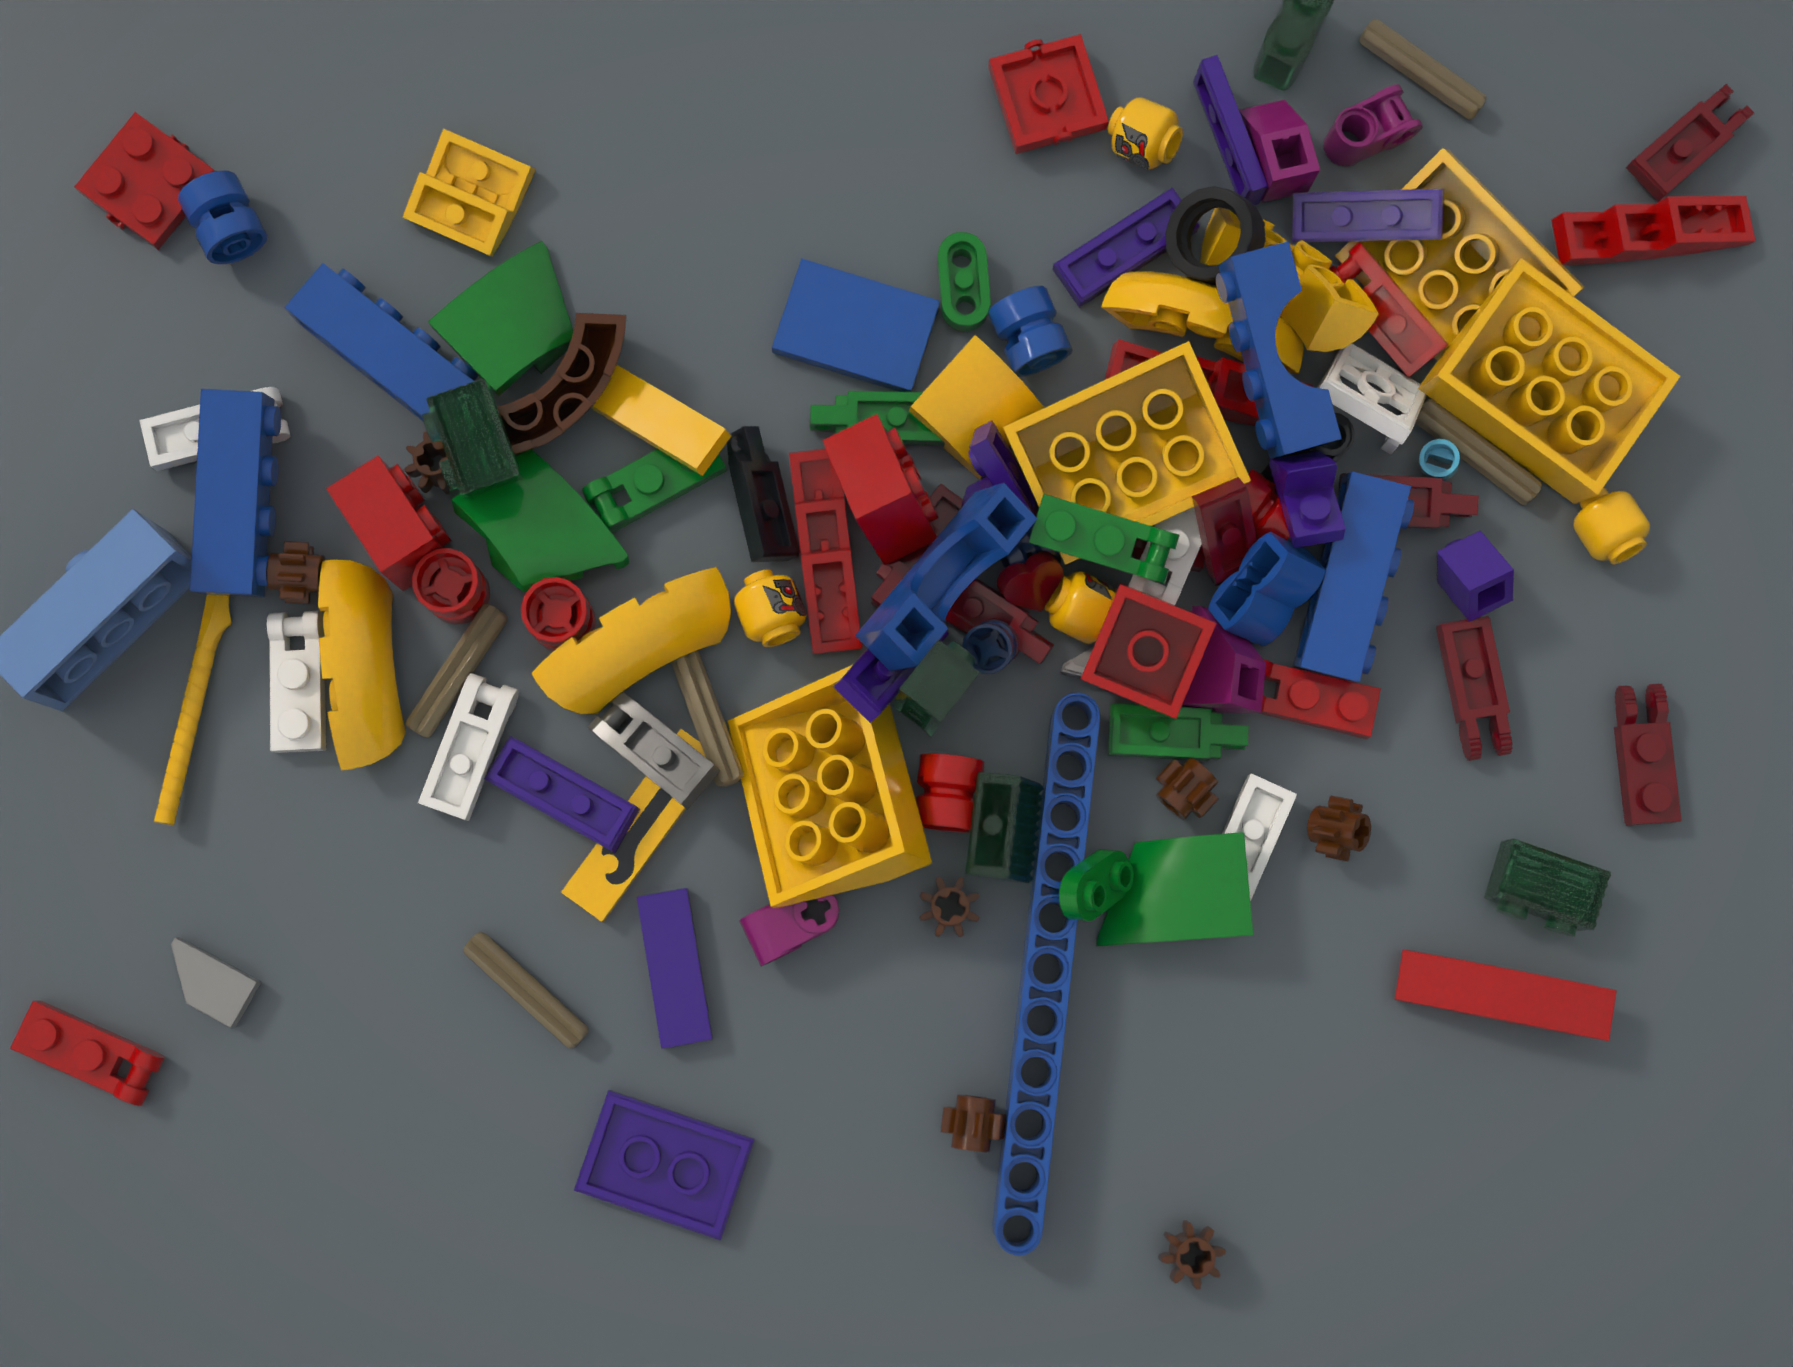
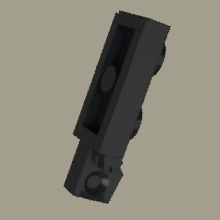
M743 426L730 434L731 438L727 442L728 466L751 562L789 561L799 556L798 553L800 551L778 461H771L769 456L765 454L759 426Z

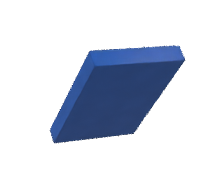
M801 258L772 345V353L898 392H912L940 307V301Z

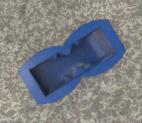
M1269 532L1251 546L1242 560L1239 571L1230 575L1218 587L1210 601L1208 610L1224 630L1258 645L1265 646L1283 632L1292 617L1294 609L1305 603L1315 593L1324 578L1326 570L1307 549L1303 547L1293 548L1292 542Z

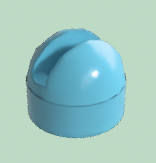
M1435 439L1425 444L1421 449L1419 465L1426 477L1443 478V481L1452 477L1459 468L1460 454L1452 442L1445 439ZM1428 457L1439 462L1452 465L1451 468L1445 469L1426 462Z

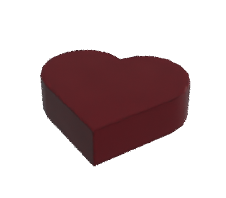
M1039 552L1029 557L1025 563H1015L1006 567L999 574L997 587L1007 602L1042 612L1062 580L1063 568L1053 554Z

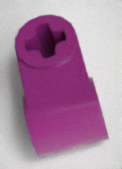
M1399 84L1386 87L1370 98L1340 112L1324 139L1323 148L1331 162L1345 167L1355 165L1383 150H1389L1405 143L1422 130L1423 125L1421 121L1413 119L1402 100L1403 89ZM1342 131L1351 132L1358 138L1359 142L1350 141L1344 136Z
M833 895L817 898L819 903L828 901L831 909L825 912L827 921L821 925H818L814 919L804 920L802 913L809 909L807 901L780 908H773L769 904L741 918L739 922L760 966H764L801 948L802 944L831 930L839 919L840 910L836 898Z

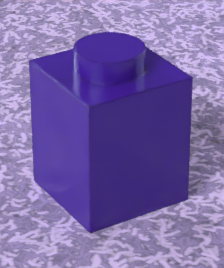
M1481 530L1466 538L1454 540L1443 549L1437 551V583L1469 622L1513 601L1514 569Z

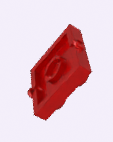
M1081 34L1043 44L1041 39L1032 40L1024 46V50L989 59L988 68L1015 154L1052 144L1056 146L1059 142L1066 140L1070 142L1077 137L1107 130L1109 120ZM1038 46L1037 50L1031 51V48Z
M134 112L74 187L80 194L108 213L105 217L121 230L127 227L159 250L186 217L178 201L179 192L193 179L215 170L189 152V147L185 143L182 144L173 134L169 137Z

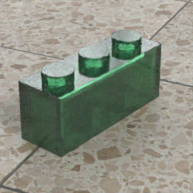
M937 640L899 688L893 707L932 737L968 692L980 672L973 667L976 659L966 649L953 641L946 646L940 640Z

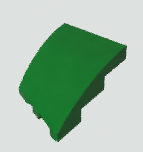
M542 241L519 252L488 272L428 321L431 328L498 396L506 391L530 367L534 366L541 374L545 372L568 350L573 335L572 324L565 307L547 246Z
M532 450L519 454L451 499L454 513L486 539L491 566L522 592H527L533 584L545 578L559 577L572 581L583 578V571L609 564H614L617 570L630 564L628 554L599 516L564 478Z
M1244 832L1134 843L1128 858L1134 870L1132 887L1120 901L1109 908L1101 930L1096 937V947L1252 936L1253 925Z

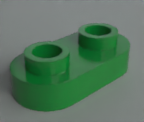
M956 232L946 237L938 250L937 265L941 311L944 320L949 326L958 331L968 332L981 327L988 318L991 300L987 254L984 244L977 236L968 232ZM957 256H964L969 259L970 264L967 267L959 268L954 265L953 259ZM962 302H968L974 307V311L970 314H962L956 307Z
M1099 849L1068 870L1061 881L1059 890V903L1064 916L1070 920L1093 921L1120 901L1126 892L1130 890L1134 880V870L1127 856L1119 850Z

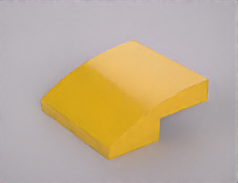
M443 128L426 174L419 172L402 218L489 256H493L524 199L536 168Z
M974 335L910 406L909 412L945 443L943 448L980 480L982 476L977 473L969 457V447L975 429L993 421L1009 447L1011 444L1003 427L1043 409L1044 406L1008 365L982 340Z

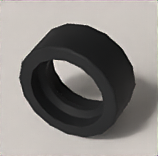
M1216 186L1197 189L1183 198L1171 213L1165 232L1166 249L1174 266L1189 278L1216 285V275L1220 273L1218 265L1202 264L1194 258L1191 252L1193 229L1202 215L1219 207L1229 209L1237 215L1240 221L1241 235L1237 248L1230 257L1264 248L1266 241L1265 224L1257 207L1238 193Z

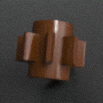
M427 431L423 432L424 441L420 442L416 447H406L407 451L413 456L414 464L408 465L404 470L409 477L416 478L422 475L418 487L424 493H428L434 485L440 487L446 495L450 494V484L456 479L466 480L467 477L460 470L459 463L464 462L469 457L464 449L451 451L454 446V439L449 433L444 434L440 441L432 439ZM441 455L442 459L439 461L440 469L432 471L431 467L434 466L433 458Z
M284 541V553H271L268 559L267 583L269 589L279 590L280 599H285V603L309 604L310 592H319L322 561L325 560L324 555H314V547L309 546V542Z
M1189 758L1183 765L1174 759L1156 778L1163 785V788L1156 794V797L1169 811L1182 820H1185L1191 812L1198 818L1203 817L1219 800L1211 792L1218 783L1217 779L1206 767L1193 758Z
M1331 795L1328 807L1319 805L1312 810L1308 820L1307 833L1310 841L1317 843L1315 849L1317 853L1325 854L1328 858L1349 861L1350 850L1358 852L1364 850L1371 835V821L1367 814L1361 813L1363 809L1362 804L1353 803V799Z
M939 876L936 878L938 892L934 896L925 892L920 894V898L923 901L930 903V911L923 913L919 917L920 921H927L933 918L938 923L935 930L936 937H939L944 932L945 927L952 926L955 934L958 937H962L963 928L960 923L964 919L972 922L979 921L980 917L969 911V903L976 901L980 895L979 893H972L966 896L961 890L964 884L963 877H960L955 882L954 887H946L944 880ZM950 893L958 896L957 905L963 909V913L961 916L953 915L949 921H945L940 918L942 909L935 905L937 898L945 900Z
M957 1095L956 1107H943L940 1132L953 1134L952 1148L990 1152L991 1139H1004L1006 1114L994 1113L996 1099Z
M1184 1220L1182 1233L1174 1236L1169 1232H1164L1163 1235L1170 1242L1169 1252L1159 1254L1158 1259L1163 1263H1173L1175 1265L1169 1277L1174 1283H1178L1184 1275L1190 1277L1193 1287L1200 1289L1201 1277L1206 1276L1208 1273L1214 1277H1220L1221 1274L1214 1267L1215 1257L1223 1256L1226 1254V1251L1220 1246H1211L1208 1243L1214 1234V1230L1209 1226L1203 1228L1198 1235L1194 1233L1192 1224L1188 1220ZM1191 1242L1200 1250H1203V1255L1195 1257L1194 1266H1190L1184 1259L1180 1258V1254H1185L1189 1251L1188 1243Z

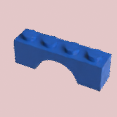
M1289 241L1228 258L1218 265L1220 273L1216 275V286L1220 299L1223 303H1228L1233 319V322L1229 325L1230 339L1236 352L1242 353L1246 371L1242 374L1243 387L1248 399L1255 401L1259 416L1255 429L1260 446L1263 450L1268 449L1269 457L1272 459L1342 439L1329 390L1311 387L1295 379L1286 370L1277 353L1275 331L1279 316L1287 303L1302 291Z
M1005 483L974 492L855 636L889 671L918 666L947 631L948 627L945 625V619L959 595L983 571L1013 550L1037 520L1036 516Z

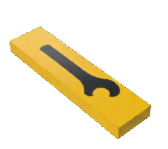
M680 729L677 735L705 757L701 743ZM647 776L628 800V802L640 808V811L616 852L614 853L596 843L561 891L562 894L601 922L607 919L686 810L685 807Z

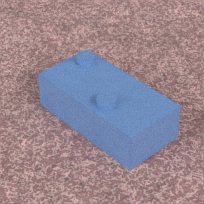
M132 509L90 550H84L74 556L66 566V573L0 635V676L22 698L63 711L190 588L192 555L167 530Z

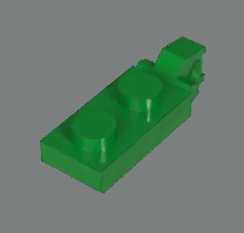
M848 391V395L835 396V405H810V431L835 432L836 434L878 414L887 431L893 428L897 429L904 445H945L943 440L909 412L910 406L923 392Z
M1113 703L1109 706L1107 756L1178 760L1193 758L1197 761L1220 759L1221 749L1244 750L1248 746L1249 726L1222 724V713L1211 712L1212 709L1181 707L1175 719L1143 705Z

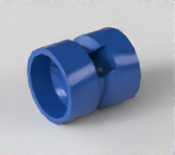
M214 171L204 174L190 181L179 192V204L190 225L193 228H197L195 236L210 263L221 265L241 261L253 255L266 243L267 234L253 208L249 207L250 200L235 173L230 171Z
M1033 286L1015 292L1001 299L988 311L998 338L1008 341L1004 348V353L1012 371L1018 377L1046 370L1066 359L1073 350L1063 325L1053 323L1052 321L1057 311L1047 288L1044 286Z

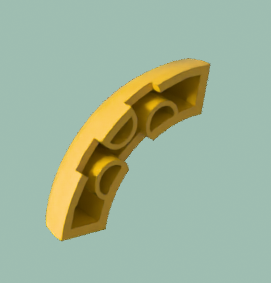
M1219 207L1213 211L1202 244L1200 258L1202 264L1210 266L1219 265L1227 260L1237 248L1241 235L1240 221L1237 215L1229 209ZM1263 219L1266 238L1264 248L1287 242L1281 235L1272 231L1275 226L1274 224ZM1303 240L1297 242L1295 246L1290 244L1302 291L1287 303L1280 316L1291 325L1306 349L1310 351H1333L1345 348L1360 339L1375 322L1379 314L1370 298L1353 279H1347L1344 284L1334 272L1328 270L1333 261Z
M1133 271L1123 273L1112 282L1104 297L1101 307L1129 329L1151 330L1180 337L1185 336L1187 329H1190L1199 335L1216 338L1214 348L1244 362L1242 353L1236 352L1230 339L1229 325L1233 322L1229 305L1222 302L1217 286L1214 284L1174 274ZM1279 316L1275 331L1278 356L1289 373L1299 374L1304 351L1303 342L1291 325Z
M324 560L321 566L318 608L320 611H325L323 615L325 637L319 638L322 679H333L330 682L329 688L332 711L327 713L336 755L342 771L371 765L389 756L401 745L406 729L399 702L393 659L392 603L394 594L386 579L369 566L353 560Z
M718 568L701 570L664 584L665 591L653 595L641 605L638 604L634 597L599 617L603 627L587 633L578 641L575 637L569 638L531 673L547 697L564 709L579 714H598L611 700L653 671L689 653L719 644L728 630L731 608L729 592Z

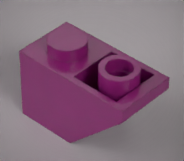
M1286 100L1239 110L1268 184L1261 199L1262 203L1293 196V193L1308 192L1320 172V167L1307 123Z
M1192 606L1193 613L1215 621L1216 626L1183 705L1193 708L1212 709L1211 712L1261 713L1266 662L1249 640L1224 630L1208 608Z

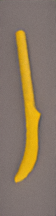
M206 595L192 667L154 818L156 823L171 826L175 824L215 651L223 632L232 624L229 609L230 596Z

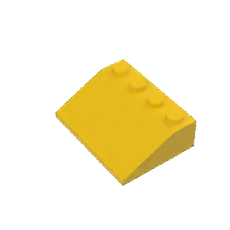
M1442 148L1401 189H1444L1443 239L1360 241L1448 344L1453 341L1520 258L1524 259L1573 297L1585 288L1458 158L1445 148ZM1349 241L1335 257L1343 263L1351 256L1348 251L1359 241ZM1364 271L1356 276L1364 287L1372 281ZM1447 347L1434 357L1437 361Z
M1520 258L1445 349L1418 389L1570 502L1577 504L1600 493L1681 376L1524 259Z
M1189 341L1003 427L1039 507L1043 494L1152 526L1194 507L1192 500L1194 495L1237 477L1244 484L1251 481ZM1060 552L1065 565L1079 559L1078 557Z
M851 666L728 720L732 743L743 770L742 786L770 906L773 908H780L887 882L932 864L890 703L878 717L869 723L833 687Z

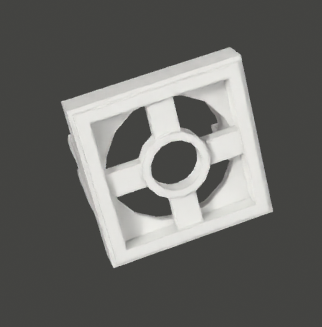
M1352 343L1345 348L1339 349L1332 364L1316 387L1329 390L1333 405L1386 435L1381 449L1392 455L1399 444L1402 445L1411 433L1427 396L1418 389L1420 383L1410 377L1408 378L1405 374ZM1340 376L1356 384L1363 395L1343 384ZM1368 382L1379 386L1385 393L1374 389ZM1377 403L1390 404L1402 413L1395 415Z

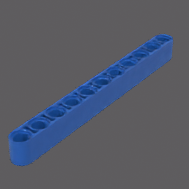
M1080 692L1064 696L1054 708L1050 718L1005 1108L1004 1139L1001 1142L993 1211V1233L1000 1247L1007 1253L1015 1256L1026 1255L1034 1251L1040 1243L1043 1232L1077 920H1070L1065 917L1063 928L1056 933H1051L1041 926L1039 913L1046 904H1055L1060 907L1059 890L1061 881L1052 880L1047 875L1045 862L1048 856L1051 854L1065 856L1071 864V868L1084 860L1100 711L1095 700L1089 695ZM1069 706H1077L1085 711L1088 719L1086 728L1082 730L1068 728L1062 720L1063 709ZM1063 755L1076 757L1082 765L1081 777L1077 780H1066L1061 777L1056 768L1057 759ZM1065 804L1074 810L1077 821L1072 830L1063 831L1053 825L1050 814L1054 806ZM1042 954L1053 956L1059 963V975L1055 981L1049 984L1041 983L1033 973L1034 962ZM1038 1005L1048 1007L1054 1016L1053 1027L1043 1035L1034 1034L1027 1025L1029 1012ZM1032 1057L1042 1058L1048 1066L1047 1078L1038 1086L1027 1085L1021 1077L1023 1064ZM1033 1109L1038 1111L1042 1117L1041 1130L1033 1137L1025 1138L1019 1136L1015 1129L1017 1116L1025 1110ZM1020 1162H1028L1033 1164L1036 1169L1037 1176L1035 1182L1027 1189L1019 1190L1012 1187L1009 1182L1011 1169ZM1014 1215L1027 1217L1031 1225L1028 1236L1019 1242L1009 1241L1003 1236L1005 1222Z

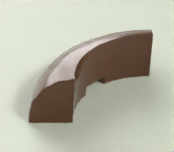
M576 313L575 327L568 350L556 368L555 374L534 393H529L508 404L472 409L471 459H496L530 451L550 442L577 423L596 403L615 371L624 342L627 316Z

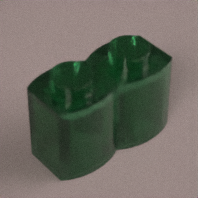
M1282 0L1277 15L1269 26L1256 56L1253 68L1254 78L1282 91L1290 88L1299 77L1334 0Z

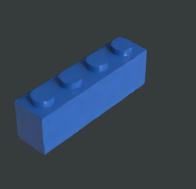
M322 263L284 308L299 325L441 436L446 433L451 435L484 396L475 383L478 377L477 373L458 357L449 362L437 352L441 347L439 343L421 328L417 327L412 333L399 322L403 316L384 299L379 298L374 303L363 295L362 292L366 287L347 270L342 268L337 274Z
M201 389L190 581L191 592L207 595L264 597L265 586H268L267 564L269 556H267V538L274 535L276 527L275 508L269 506L270 486H276L279 473L277 457L272 456L273 436H279L281 412L278 406H274L275 400L263 392Z
M1353 471L1343 475L1337 502L1346 528L1344 539L1327 542L1324 545L1320 564L1326 572L1320 586L1310 598L1293 667L1353 682H1360L1361 674H1368L1370 672L1376 651L1375 645L1370 644L1374 625H1382L1388 608V597L1382 596L1387 576L1392 578L1395 576L1401 559V549L1395 547L1400 528L1406 529L1413 514L1414 500L1408 499L1411 486Z

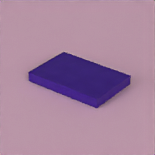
M609 1090L574 1191L721 1240L755 1139Z

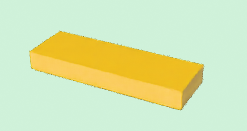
M616 365L615 371L605 390L592 407L597 413L701 476L704 475L731 438V435L724 427Z

